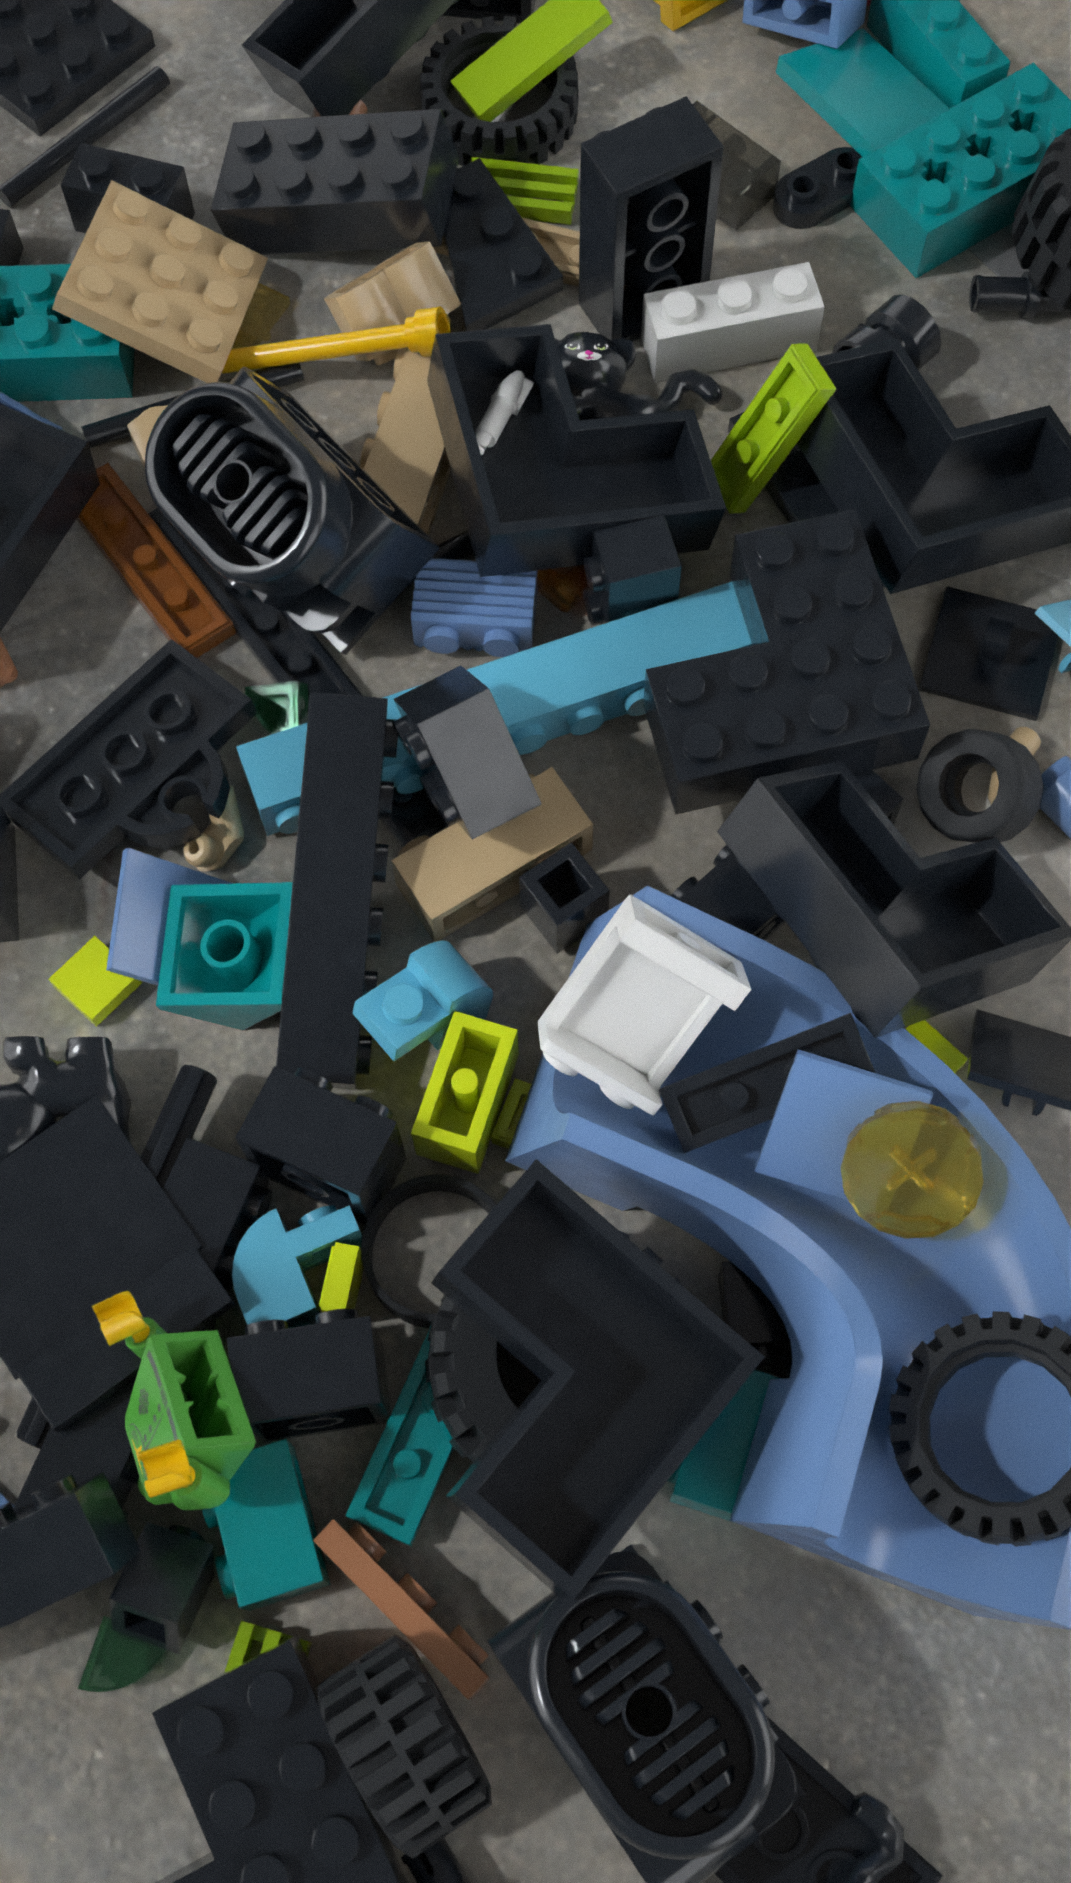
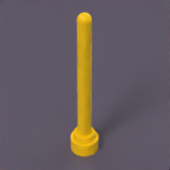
M438 306L416 310L414 316L406 318L405 324L231 349L221 374L239 372L243 366L253 370L409 348L412 353L419 352L423 357H431L435 334L451 333L445 310Z

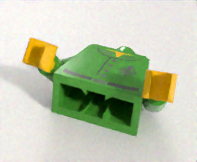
M129 1291L120 1292L93 1305L92 1308L99 1320L100 1328L108 1345L111 1346L125 1339L128 1348L141 1359L125 1415V1429L139 1473L137 1480L139 1491L147 1501L154 1505L174 1503L178 1508L188 1511L220 1506L226 1502L230 1494V1479L253 1450L256 1440L218 1330L166 1333L153 1319L142 1317L134 1297Z

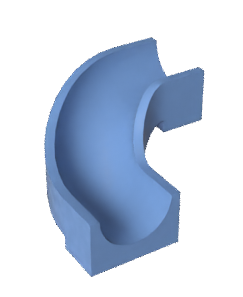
M644 887L633 894V896L741 961L751 987V991L736 1011L724 1004L720 1006L660 1088L851 1012L876 1074L933 1091V1097L887 1212L755 1172V1165L772 1119L684 1153L662 1097V1106L655 1115H650L637 1106H634L632 1109L623 1108L611 1101L602 1092L599 1084L580 1073L576 1076H569L560 1072L545 1059L543 1053L505 1161L527 1170L537 1159L574 1191L621 1211L639 1207L676 1225L726 1257L743 1271L774 1305L784 1322L791 1343L792 1366L790 1378L771 1379L769 1381L730 1521L973 1616L1071 1630V1527L1062 1531L1061 1536L1049 1541L1042 1539L1031 1542V1545L1016 1547L1012 1544L999 1543L998 1546L982 1543L978 1539L970 1536L966 1537L954 1531L926 1509L909 1488L895 1459L889 1432V1425H891V1415L889 1412L891 1394H896L898 1388L896 1379L902 1366L908 1367L913 1360L912 1352L922 1341L927 1345L935 1338L934 1331L947 1323L952 1328L963 1323L961 1317L978 1313L980 1318L992 1317V1311L1010 1312L1014 1318L1023 1319L1024 1314L1039 1318L1043 1325L1049 1328H1053L1055 1325L1069 1334L1071 1338V1228L1055 1197L1023 1149L986 1104L941 1059L905 1028L874 1038L867 1027L855 1017L851 1006L828 976L821 970L767 941L652 887ZM623 902L587 924L569 977ZM986 1357L959 1369L940 1389L930 1415L931 1447L942 1471L963 1491L991 1502H1023L1049 1491L1071 1468V1397L1066 1387L1044 1367L1017 1357Z

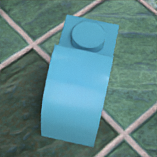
M444 940L436 941L411 953L405 969L357 999L354 1003L352 1014L389 1057L396 1061L426 1039L437 1050H440L454 1011L485 1019L493 999V990L450 942Z
M334 1205L315 1209L301 1217L298 1221L300 1227L288 1231L286 1223L277 1208L269 1211L252 1224L237 1247L232 1268L234 1291L247 1325L265 1320H286L288 1328L316 1324L315 1316L321 1313L305 1271L328 1262L331 1248L335 1246L336 1242L361 1248L363 1235L350 1205L339 1210Z

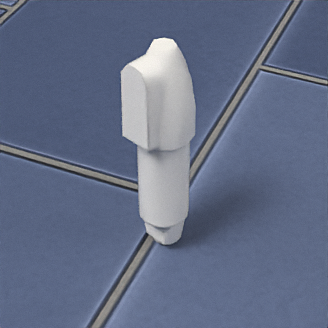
M517 370L502 380L495 393L491 396V403L475 430L481 455L484 454L487 447L490 448L496 444L512 414L518 415L534 384L533 381L525 378L522 371Z

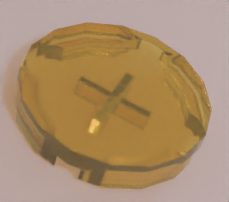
M920 1101L889 1103L875 1110L874 1115L865 1119L861 1125L859 1122L848 1136L841 1161L844 1194L857 1215L877 1230L905 1239L935 1237L957 1227L976 1207L984 1184L981 1147L973 1134L971 1136L969 1131L960 1124V1119L945 1108Z

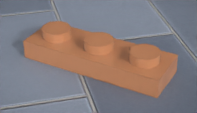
M333 1519L314 1538L313 1541L468 1700H472L491 1679L480 1668L489 1655L459 1624L448 1635L428 1615L438 1603L408 1573L397 1583L377 1563L387 1551L358 1522L346 1531Z

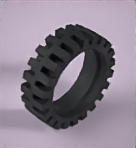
M494 16L482 17L481 28H476L472 20L462 23L461 35L453 28L443 34V44L436 41L430 48V57L425 56L423 61L422 73L420 75L422 110L441 109L459 156L458 164L464 166L472 157L529 163V158H532L536 164H542L548 160V150L556 155L563 148L564 139L569 141L573 133L574 124L577 121L579 101L578 70H576V61L573 55L542 80L552 93L550 100L535 113L518 120L487 122L472 118L455 108L448 100V95L454 88L451 80L516 27V17L504 16L502 25H495Z
M992 1311V1317L980 1318L978 1313L961 1317L963 1323L952 1328L947 1323L934 1331L935 1338L927 1345L922 1341L912 1352L913 1360L908 1367L902 1366L896 1379L898 1384L896 1394H891L889 1406L891 1425H889L890 1440L894 1449L895 1459L906 1483L921 1504L937 1519L954 1531L966 1537L970 1536L978 1539L982 1543L998 1546L999 1543L1012 1544L1016 1547L1031 1545V1542L1042 1539L1049 1541L1061 1536L1062 1531L1071 1527V1468L1049 1491L1023 1502L988 1501L963 1491L942 1471L931 1447L930 1415L940 1389L959 1369L986 1357H1017L1042 1366L1066 1387L1071 1397V1338L1069 1334L1055 1325L1053 1328L1043 1325L1039 1318L1025 1314L1023 1319L1014 1318L1010 1312Z

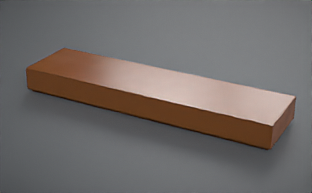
M107 462L97 468L96 471L100 485L76 520L168 641L172 639L198 658L235 635L236 631L233 622L111 465Z

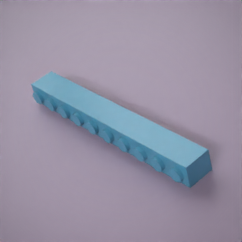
M731 581L467 669V671L490 689L519 755H524L540 749L547 741L569 733L573 735L590 733L607 720L625 714L630 716L646 714L643 706L646 669L752 646ZM416 687L383 697L388 698L387 719L397 720L402 717L393 699ZM307 723L236 746L247 783L267 836L278 832L291 834L296 833L298 830ZM398 737L396 758L384 757L382 781L394 782V787H396L399 793L410 794L423 789L419 777L427 774L428 771L427 769H420L413 755L409 756Z

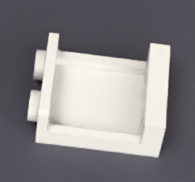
M629 893L538 1020L540 1048L543 1051V1055L560 1072L569 1076H576L580 1073L599 1084L602 1092L615 1104L626 1109H632L634 1106H637L650 1115H655L662 1106L658 1089H660L663 1082L720 1006L724 1004L736 1011L751 991L743 964Z

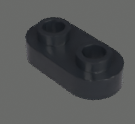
M839 147L784 175L775 187L773 212L776 218L790 228L807 229L849 208L858 161L862 156L854 148Z

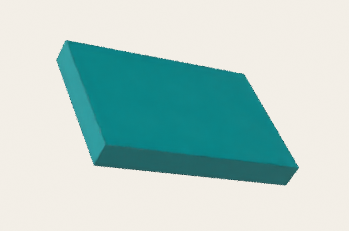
M863 28L856 30L837 49L817 43L781 55L778 58L776 74L862 157L950 109Z

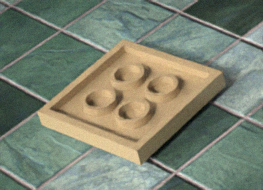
M111 180L57 292L52 309L206 383L218 382L268 258Z

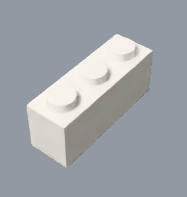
M805 262L643 294L641 340L654 383L666 381L671 374L690 369L707 373L782 358L791 344L807 343L812 351H817L825 306L810 263Z

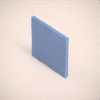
M131 848L124 849L106 970L158 986L171 885L232 883Z
M798 1049L756 1162L755 1172L887 1212L933 1097V1091Z

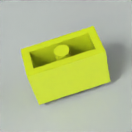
M454 1011L411 1131L416 1155L479 1174L519 1056L517 1029Z

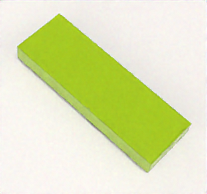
M548 0L454 77L451 83L455 91L478 119L491 122L611 25L613 21L609 11L599 0Z
M807 343L791 344L711 459L725 506L730 514L745 513L836 390V387Z

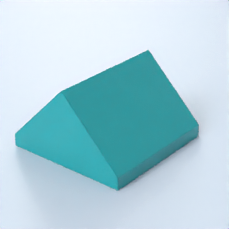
M293 882L171 885L156 1006L162 1011L239 1030H245L281 1011Z

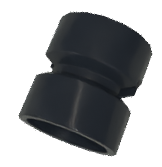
M903 294L893 295L866 319L865 325L860 323L833 347L832 353L898 338L919 370L939 353L941 336L934 318L923 305L909 296Z

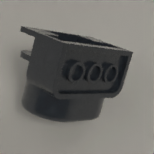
M244 366L230 383H205L180 394L163 410L150 433L145 453L146 482L154 503L165 518L216 572L225 577L242 595L251 600L258 597L263 603L273 606L279 611H286L305 630L322 633L344 655H347L440 549L290 393Z
M630 1544L621 1552L609 1554L574 1600H571L563 1593L557 1596L554 1592H551L490 1637L487 1642L646 1883H703L755 1842L759 1835L780 1820L790 1807L806 1795V1793L795 1779V1773L789 1760L775 1742L779 1738L770 1727L763 1709L770 1703L768 1697L745 1665L741 1664L736 1668L720 1646V1640L724 1636L713 1618L698 1599L690 1604L680 1593L673 1589L668 1580L663 1582L655 1569L642 1556H639ZM652 1689L660 1692L670 1704L672 1714L670 1725L665 1732L657 1736L645 1737L636 1733L630 1727L626 1718L628 1701L635 1693L641 1690Z

